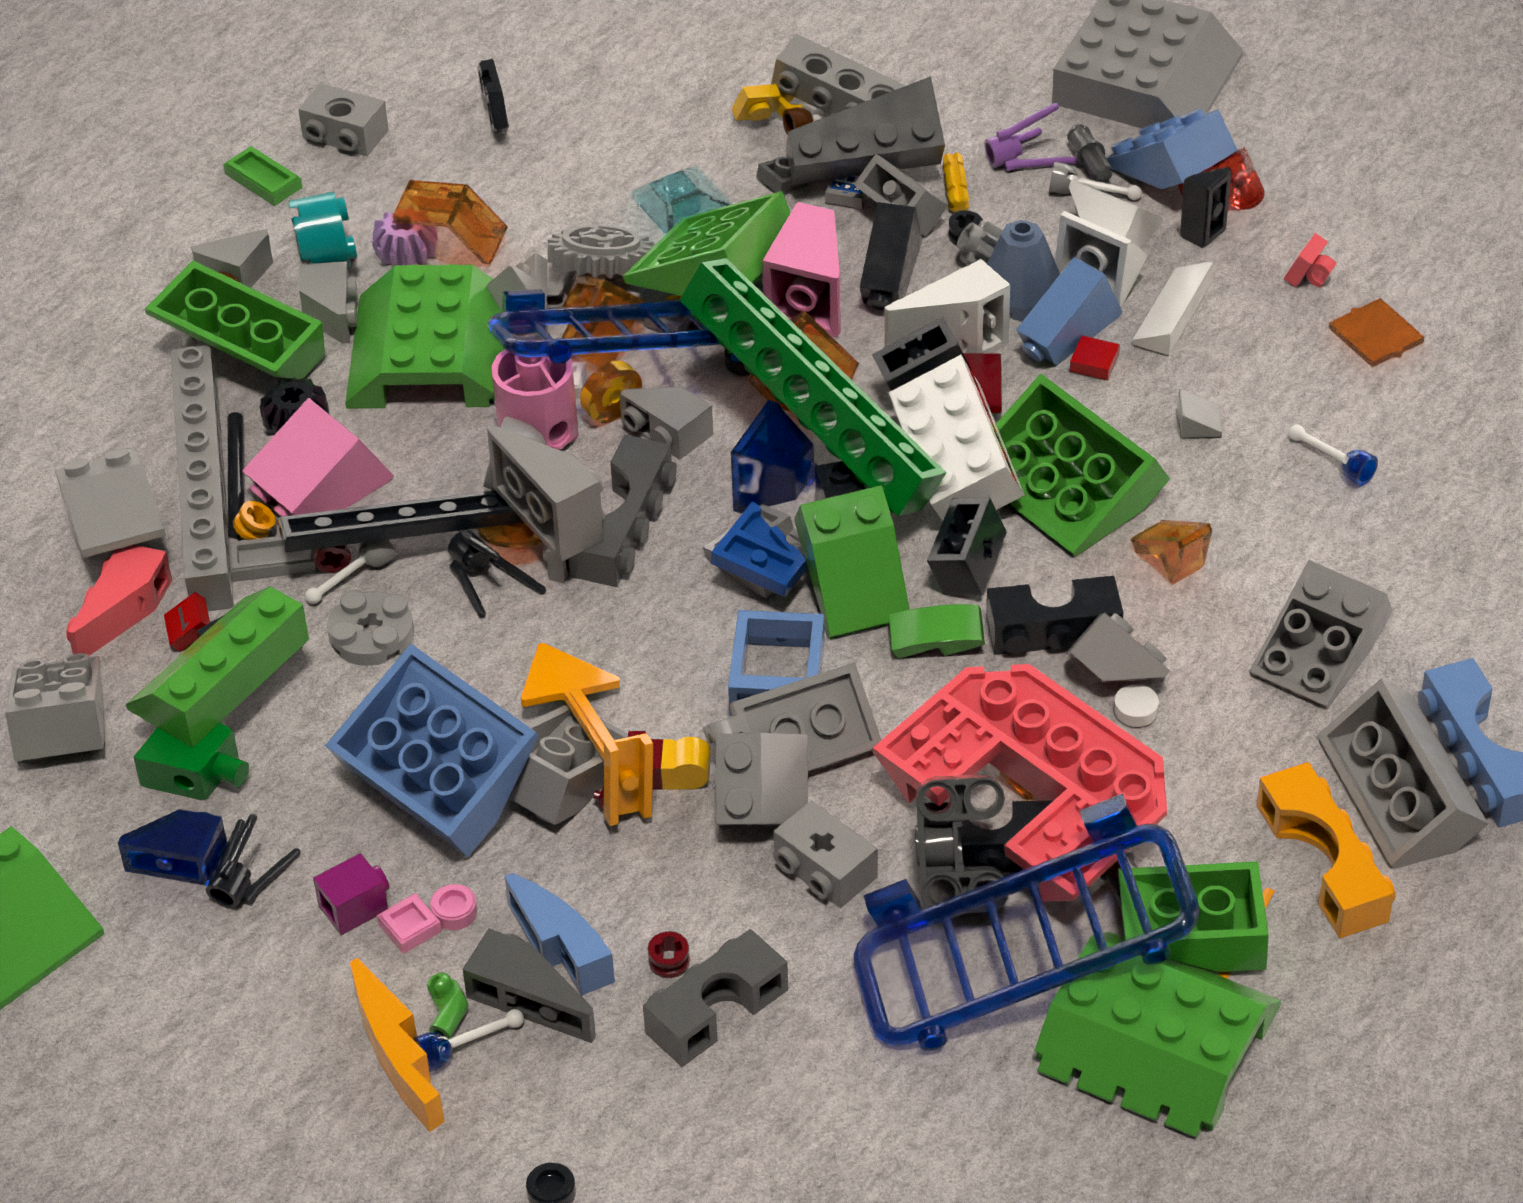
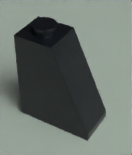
M877 202L859 287L863 303L868 304L874 309L884 310V307L904 298L922 243L916 207Z

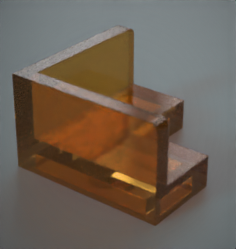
M409 180L392 215V218L397 223L448 227L483 264L492 263L508 229V226L468 184Z
M577 275L560 310L570 315L571 319L558 346L565 349L571 356L581 357L603 370H611L610 362L616 360L644 301L605 279Z

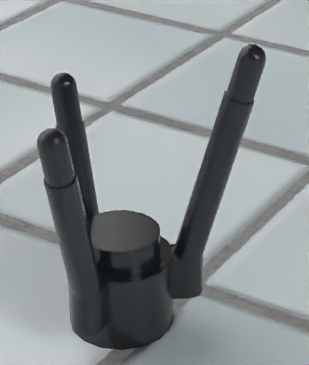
M472 530L460 531L449 542L448 553L454 559L450 564V569L458 576L479 617H485L486 612L466 572L482 571L490 561L541 594L546 592L545 586L501 557L497 551L486 545Z
M253 813L249 815L246 823L243 819H239L236 822L215 875L206 887V893L209 898L225 908L234 909L240 901L250 905L258 892L301 854L299 848H294L251 884L250 870L238 862L257 821V815Z

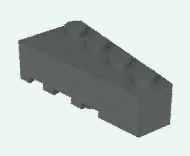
M931 76L788 131L786 156L792 185L860 176L875 154H878L900 170L941 164L945 141Z

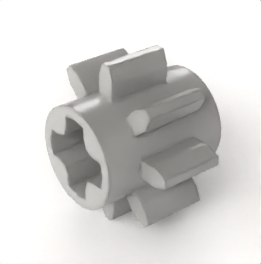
M981 220L979 225L975 223L968 224L957 242V247L964 251L960 260L970 265L982 259L987 264L1003 230L989 221L984 222Z

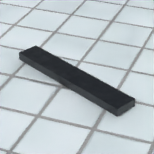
M496 490L278 518L279 532L285 553L525 523Z

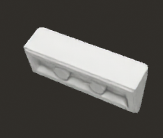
M1212 262L1175 268L1134 336L1132 345L1170 355L1212 283Z

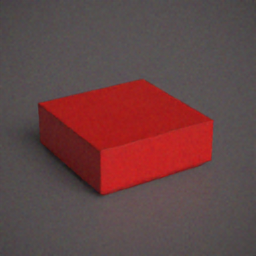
M1081 336L1070 360L1069 371L1108 380L1118 359L1120 344Z

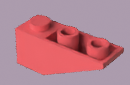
M130 545L115 549L112 556L105 559L94 587H90L87 590L84 604L76 617H72L68 623L66 637L71 644L73 654L85 653L90 656L157 609L172 582L166 551Z

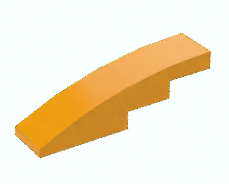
M355 958L350 962L354 989L363 1025L377 1059L403 1102L424 1127L431 1132L445 1122L440 1093L430 1084L431 1077L427 1053L417 1044L418 1039L414 1015L358 958Z

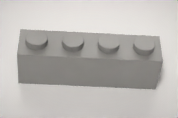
M1383 679L1378 680L1317 735L1390 866L1400 868L1455 853L1488 825L1487 820L1414 697L1401 688Z

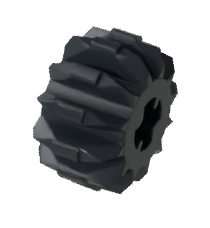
M295 376L290 382H284L279 379L277 387H266V394L260 399L261 404L259 408L263 426L266 428L267 433L275 435L308 398L329 414V406L322 386H315L311 378L299 382Z

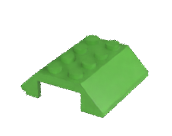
M400 265L392 267L365 290L359 298L357 326L355 327L345 400L346 409L386 408L389 385L463 384L466 407H490V399L495 401L492 364L496 356L510 346L512 333L511 324L488 290L487 285L493 278L474 265Z
M1108 931L1092 935L1050 1004L1034 1050L1037 1052V1059L1041 1060L1037 1072L1069 1085L1073 1080L1076 1069L1082 1072L1076 1086L1077 1089L1113 1103L1120 1087L1126 1090L1120 1105L1121 1107L1157 1122L1164 1106H1167L1170 1110L1165 1125L1198 1138L1202 1128L1213 1131L1224 1111L1226 1088L1253 1038L1263 1039L1281 1006V1000L1197 966L1127 949L1125 938Z

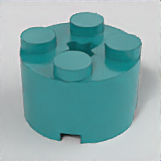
M334 191L288 201L289 209L297 207L299 216L292 217L291 219L300 259L302 261L309 259L310 264L346 261L347 268H350V260L358 257L353 235L345 237L342 221L349 220L344 197L336 198Z

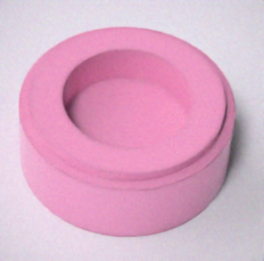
M459 884L446 885L438 889L431 898V911L439 919L443 929H463L469 926L477 916L476 897L472 890L466 886Z

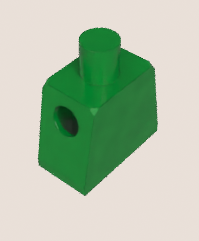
M221 722L193 748L163 730L156 728L133 756L140 786L197 800L209 798L221 781L240 787L245 782L249 772V764L238 759L233 731Z

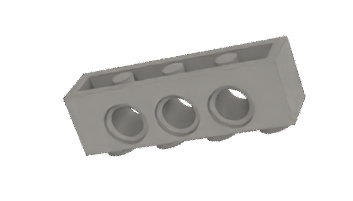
M798 34L792 38L776 58L771 84H777L778 90L831 115L906 86Z

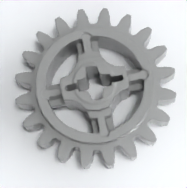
M582 225L568 230L563 229L561 234L553 233L552 238H548L547 257L548 262L553 263L554 268L562 267L563 272L591 279L623 278V275L654 246V241H649L648 236H639L637 231L634 232L619 226Z

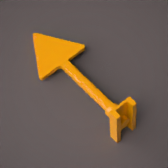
M539 643L521 695V706L529 707L558 700H564L604 760V818L610 826L618 824L619 815L637 811L640 812L643 818L652 817L653 742L647 733L614 740L585 697L587 694L619 688L620 678L546 643Z

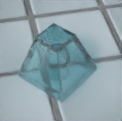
M697 165L669 174L631 192L633 200L665 235L684 217L732 205L730 200Z

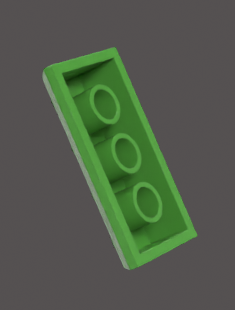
M193 260L145 308V314L275 377L293 379L296 376L297 379H303L325 356L323 324L321 321Z
M271 586L244 597L126 703L127 710L193 748L309 641L303 604Z

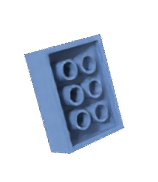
M410 644L325 746L345 768L468 858L497 823L539 735L417 647Z

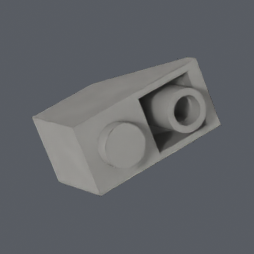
M347 262L300 265L299 294L302 312L321 321L324 333L342 344L350 343V327L357 326L356 303H351V301L358 300L356 277H349Z
M684 387L625 389L620 393L622 423L629 430L639 433L648 440L671 444V455L679 460L714 435L712 405Z
M1106 613L1100 614L1066 652V655L1097 682L1160 679L1166 677L1170 672L1163 664L1167 660L1165 655L1149 642L1144 646L1137 642L1130 635L1134 631L1133 627L1116 613L1111 617Z

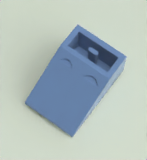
M1200 108L1183 117L1177 115L1161 124L1158 121L1138 131L1140 136L1132 140V137L1113 145L1111 147L1113 153L1107 156L1106 159L1110 163L1111 169L1159 189H1164L1184 183L1186 177L1201 173L1238 150L1219 109L1203 113Z

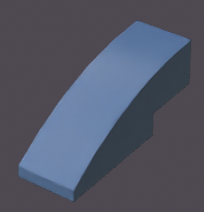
M514 873L504 876L508 906L529 943L552 966L563 964L581 996L615 982L611 951L594 928L577 911L558 896L532 881Z

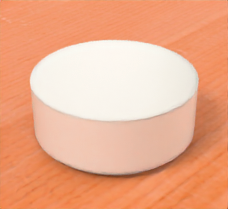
M1131 684L1124 686L1115 695V716L1121 723L1127 726H1147L1158 715V696L1154 690L1145 685Z

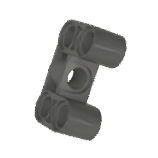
M989 775L935 776L924 780L916 791L917 825H915L917 867H919L920 892L923 903L934 913L992 912L1000 909L1008 900L1010 890L1008 882L1001 871L990 866L964 867L962 857V820L992 818L1000 813L1004 806V791L997 780ZM982 784L990 785L996 792L994 803L985 809L976 808L970 801L973 789ZM936 786L943 787L950 795L947 807L940 811H932L924 804V795L930 788ZM992 877L999 881L1000 892L992 900H981L975 894V886L982 878ZM940 879L948 880L955 888L952 898L943 903L933 901L928 895L931 884Z

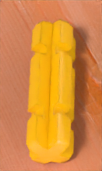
M958 152L954 154L946 153L943 156L942 165L943 173L945 174L946 193L949 198L948 206L952 212L963 211L969 208V194L967 191L965 168L963 167V156Z

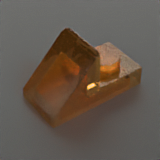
M1161 520L1130 539L1136 553L1151 554L1155 558H1160L1169 582L1175 584L1204 566L1213 530L1210 523Z

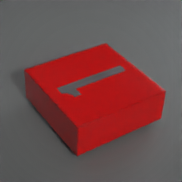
M197 592L192 593L164 614L169 645L178 651L183 650L198 639L197 630L210 622L206 600Z

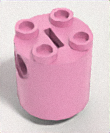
M531 340L513 344L500 352L492 364V380L498 427H501L504 418L509 416L533 425L543 434L547 446L557 450L575 441L579 433L572 358L566 350L551 342Z

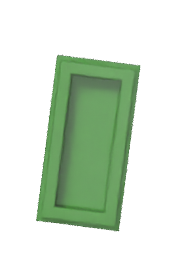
M252 146L223 164L224 172L227 176L273 206H276L303 188L301 177Z

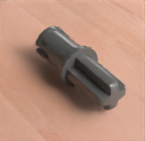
M1083 124L1072 127L1067 134V140L1076 151V160L1079 165L1086 167L1094 181L1102 182L1104 179L1109 180L1113 173L1110 170L1111 165L1105 157V148L1102 143L1095 141L1088 126L1085 127Z

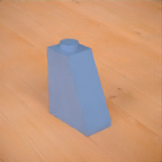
M1073 257L1016 330L1024 344L1022 349L1028 356L1038 362L1045 359L1057 366L1074 353L1081 336L1093 338L1115 321L1123 311L1106 275L1078 258Z

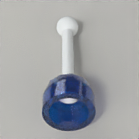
M1293 425L1289 429V436L1292 440H1303L1342 462V472L1350 481L1363 486L1374 476L1378 467V458L1369 452L1357 449L1344 454L1305 433V429L1301 425Z
M512 1009L507 1012L505 1018L451 1039L435 1031L416 1036L413 1040L427 1053L429 1071L432 1072L441 1068L449 1061L454 1047L507 1026L518 1028L523 1024L524 1016L521 1011Z

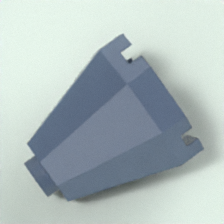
M1019 220L1006 224L987 265L1010 284L1009 313H1012L1013 320L1023 322L1058 278L1060 272L1045 235L1036 223Z

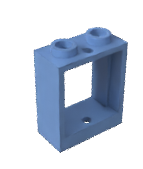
M738 610L728 684L729 704L805 679L798 677L744 675L748 644L810 647L806 678L821 674L825 646L824 614ZM729 707V716H733Z

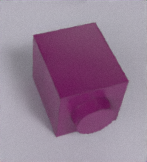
M361 853L313 877L318 906L340 935L368 922L388 909L385 891L390 889L389 882L382 869L378 865L372 867Z

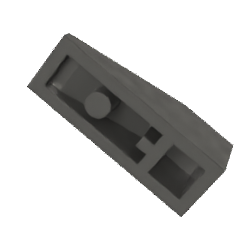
M488 928L462 969L466 998L504 1012L517 1009L522 1012L526 1020L592 1043L596 1037L593 1007L531 943L524 941L517 935L503 934Z

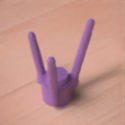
M1053 103L1013 126L997 131L996 136L985 139V151L991 166L996 168L1004 165L1005 170L1008 172L1017 168L1054 166L1055 162L1068 165L1079 164L1076 157L1017 159L1018 156L1022 155L1021 142L1040 135L1042 129L1035 128L1016 135V133L1053 113L1059 108V105Z

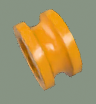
M247 501L235 516L233 527L245 540L266 538L276 522L275 515L266 505L256 501Z

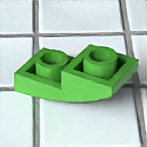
M937 605L889 615L892 651L898 659L939 648L944 656L985 645L982 613L979 605Z

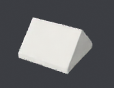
M1064 211L1060 216L1055 262L1060 274L1073 257L1078 258L1106 275L1121 307L1148 255L1132 240Z

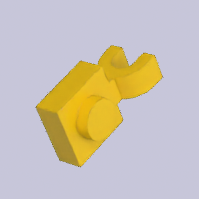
M777 84L743 86L731 110L736 121H761L768 119L772 112H777L783 117L784 110L803 107L802 104H790L789 102L793 101L794 97L778 90Z

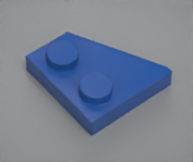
M751 502L711 552V564L785 597L805 572L806 558L795 546L790 545L786 541V536L777 526L770 527L761 517L762 509L758 504Z

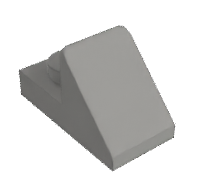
M536 252L524 263L521 262L516 266H508L487 285L490 294L514 331L520 335L547 314L548 260Z

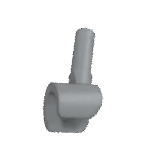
M565 272L556 285H547V308L563 309L565 307V291L574 277L573 274Z

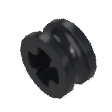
M966 210L951 215L949 218L950 242L957 246L959 236L965 227L970 223L979 225L980 221L983 220L982 217L976 212Z

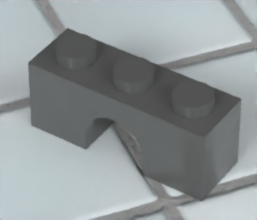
M752 929L747 930L736 939L733 938L726 941L718 952L701 964L691 966L684 973L683 977L669 987L660 989L650 996L648 1001L643 1004L645 1034L681 1067L685 1066L718 1042L716 1013L710 1006L722 1001H732L739 1003L752 1015H755L789 990L788 961Z

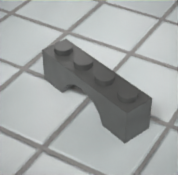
M629 435L623 436L610 462L612 490L621 496L625 502L615 511L605 515V520L602 522L603 541L568 558L570 577L618 587L624 573L631 571L635 560V550L639 543L646 541L649 532V521L653 514L658 515L660 512L663 492L666 486L671 487L676 477L677 464L672 462L671 444Z

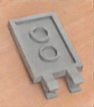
M855 662L729 704L732 717L703 727L708 744L716 742V733L807 734L808 772L872 751L873 747L881 741Z

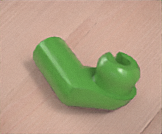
M440 972L433 975L427 984V990L432 994V1000L439 1011L429 1028V1032L435 1038L444 1036L450 1039L467 1012L468 1001L458 982L451 979L447 973Z

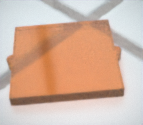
M1381 298L1360 308H1351L1350 313L1329 322L1328 327L1371 367L1377 366L1393 357H1402L1403 352L1424 343L1425 338Z

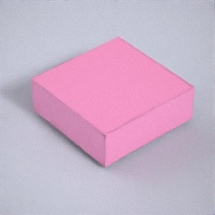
M416 893L377 915L378 925L403 954L442 932L441 922Z

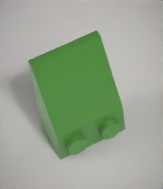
M882 485L799 506L794 522L821 614H824V624L829 639L889 625L890 614L910 610L895 528Z
M1258 861L1118 869L1127 949L1217 972L1267 970L1269 933Z

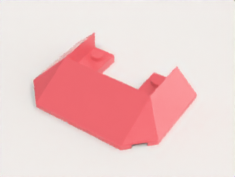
M1030 664L1011 665V670L985 672L984 666L966 667L873 747L874 755L908 803L916 798V791L919 785L927 778L975 775L988 763L1041 801L1054 800L1005 844V856L1039 880L1041 902L1074 901L1167 816L1163 757ZM937 786L930 788L924 795L938 806L950 797L946 789Z

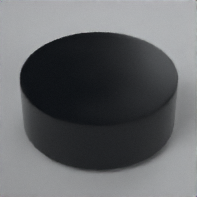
M554 1162L544 1163L535 1167L529 1173L526 1180L529 1203H572L576 1195V1186L571 1170L560 1163Z

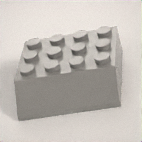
M1098 0L1053 69L1052 104L1057 103L1061 107L1138 128H1144L1158 121L1161 124L1177 115L1183 117L1200 108L1203 113H1207L1242 58L1243 49L1210 11L1167 0Z

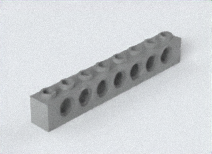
M211 345L172 349L170 352L184 577L188 596L194 592L203 596L206 600L208 611L230 609L234 607L233 583L230 573L228 517L218 384Z

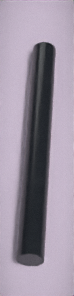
M233 412L227 417L228 534L233 538H240L241 536L233 527V520L245 503L244 472L242 471L244 469V418L241 413Z

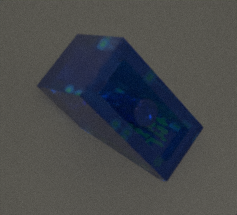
M181 809L120 836L118 841L125 872L208 886L215 875L227 845L222 816L212 815L208 812H193Z

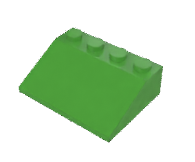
M783 192L772 193L682 218L623 275L625 283L682 296L701 262L727 258L752 283L757 282L761 278L760 274L763 272V259L791 213Z
M1041 373L996 423L1025 494L1008 505L1075 557L1142 512L1170 480L1153 456Z
M12 826L0 833L1 1010L105 934L103 927L44 855Z

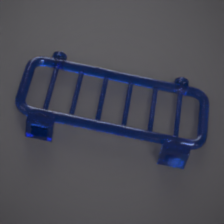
M542 289L502 291V312L491 316L487 321L488 331L505 351L521 357L548 356L555 364L566 363L572 355L720 345L717 337L704 324L697 322L691 316V311L681 301L545 309V293ZM687 316L700 330L672 332L659 318ZM649 319L662 333L633 334L621 320ZM610 321L622 335L594 337L581 323ZM571 324L583 338L553 339L545 330V325ZM537 332L543 340H520L513 334Z
M1122 793L1079 810L1084 826L1093 843L925 909H922L921 902L907 879L863 895L867 910L878 927L866 933L857 943L853 953V963L869 1023L876 1038L887 1045L898 1047L918 1041L920 1048L923 1050H937L947 1043L945 1031L1140 955L1143 962L1147 965H1156L1167 960L1170 956L1168 944L1188 935L1196 926L1200 914L1197 896L1179 846L1172 833L1161 825L1149 823L1137 825L1136 819ZM1146 842L1155 843L1159 847L1181 910L1175 921L1152 930L1125 850ZM1116 854L1143 934L1107 947L1081 867ZM1072 871L1099 951L1063 965L1037 884ZM1029 888L1054 968L1019 982L994 901ZM985 905L1010 985L975 999L950 918ZM942 922L966 1003L931 1016L907 935ZM896 939H899L922 1018V1020L903 1027H893L888 1021L872 964L873 952L878 947Z

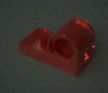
M1245 146L1201 172L1225 167L1231 169L1229 202L1235 209H1252L1264 199V187ZM1184 183L1178 184V187H1179V190H1180V192H1181L1182 197H1183Z

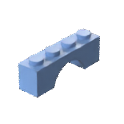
M1474 658L1426 670L1422 690L1418 693L1420 708L1423 714L1430 716L1436 725L1442 745L1446 748L1449 747L1457 760L1461 776L1465 780L1469 779L1477 792L1480 807L1484 812L1490 813L1498 828L1523 821V752L1509 750L1495 744L1480 730L1478 725L1488 717L1493 688Z

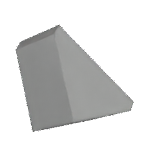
M267 229L191 247L195 262L216 272L230 273L242 284L250 288L273 264Z

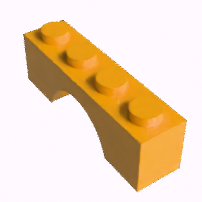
M1309 762L1260 777L1257 808L1277 839H1295L1309 843L1321 850L1333 865L1322 876L1318 905L1339 939L1388 923L1390 921L1392 903L1396 898L1393 883L1387 875L1382 876L1374 863L1373 854L1368 844L1360 842L1353 831L1348 813L1344 809H1339L1336 805L1325 778L1318 777Z

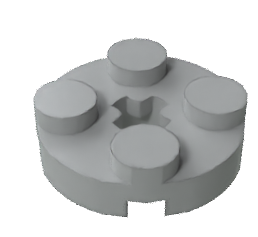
M348 591L342 595L341 603L332 610L328 618L327 630L332 648H336L340 653V657L345 661L356 665L372 666L388 662L387 655L395 653L398 649L399 655L402 654L411 644L414 637L412 614L408 608L406 598L399 594L375 591ZM368 625H378V626H379V627H373V629H372L371 632H365V631H364V627H365V626H368Z

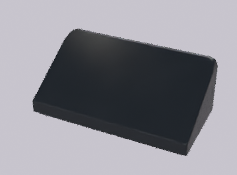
M1225 167L1185 178L1180 227L1182 238L1203 248L1226 230L1231 169Z

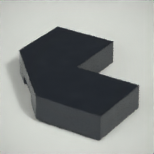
M494 59L482 60L478 64L477 70L482 98L487 103L491 130L494 134L507 132L509 124L503 91Z

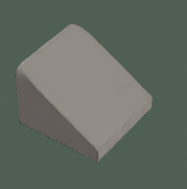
M1179 390L1177 410L1181 438L1222 437L1218 404L1191 392Z

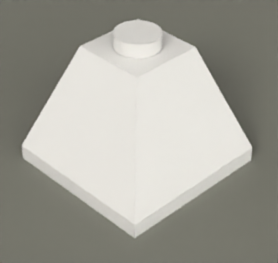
M1071 179L1069 189L1079 217L1132 240L1139 248L1163 222V218Z

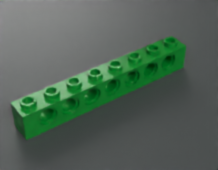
M727 258L701 262L679 300L691 311V316L697 322L704 324L717 337L718 343L731 351L744 364V368L748 373L760 379L771 390L772 396L780 403L785 404L798 417L800 424L812 431L826 445V449L830 454L840 458L853 471L854 477L860 483L869 488L882 485L890 512L895 513L899 517L923 510L947 472Z

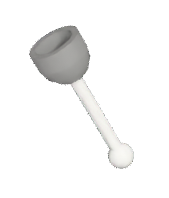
M1060 162L1054 163L1049 192L1069 193V184L1071 179L1098 190L1127 195L1131 200H1138L1142 195V190L1137 185H1132L1128 188L1082 179L1078 177L1076 170L1072 166Z
M389 540L360 543L359 558L318 588H309L305 593L306 601L310 604L319 603L322 594L365 563L370 566L380 567L392 560L396 553Z

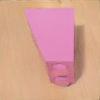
M797 202L763 259L764 295L798 328L838 338L841 333L840 269L834 210Z
M310 398L301 405L242 470L254 482L249 489L267 505L272 499L278 503L274 510L281 517L346 509L385 485L394 477L359 438Z

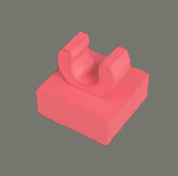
M1315 233L1283 279L1297 287L1306 275V278L1312 285L1321 287L1337 264L1331 257L1320 255L1328 241Z

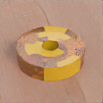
M620 360L609 362L592 373L584 384L580 395L581 407L596 422L602 424L614 422L621 418L620 393L625 389L642 388V378L626 362Z

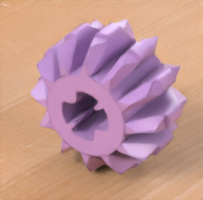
M398 208L397 213L394 214L384 212L383 219L374 222L373 250H375L383 265L392 264L393 267L414 265L416 263L425 265L427 258L435 256L436 240L438 239L437 229L427 213L417 214L415 208L409 211H402Z

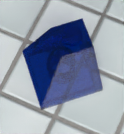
M768 400L730 452L733 511L740 514L747 509L751 502L759 506L763 504L770 507L794 501L801 494L805 486H811L815 480V466L818 464L814 462V444L776 402Z

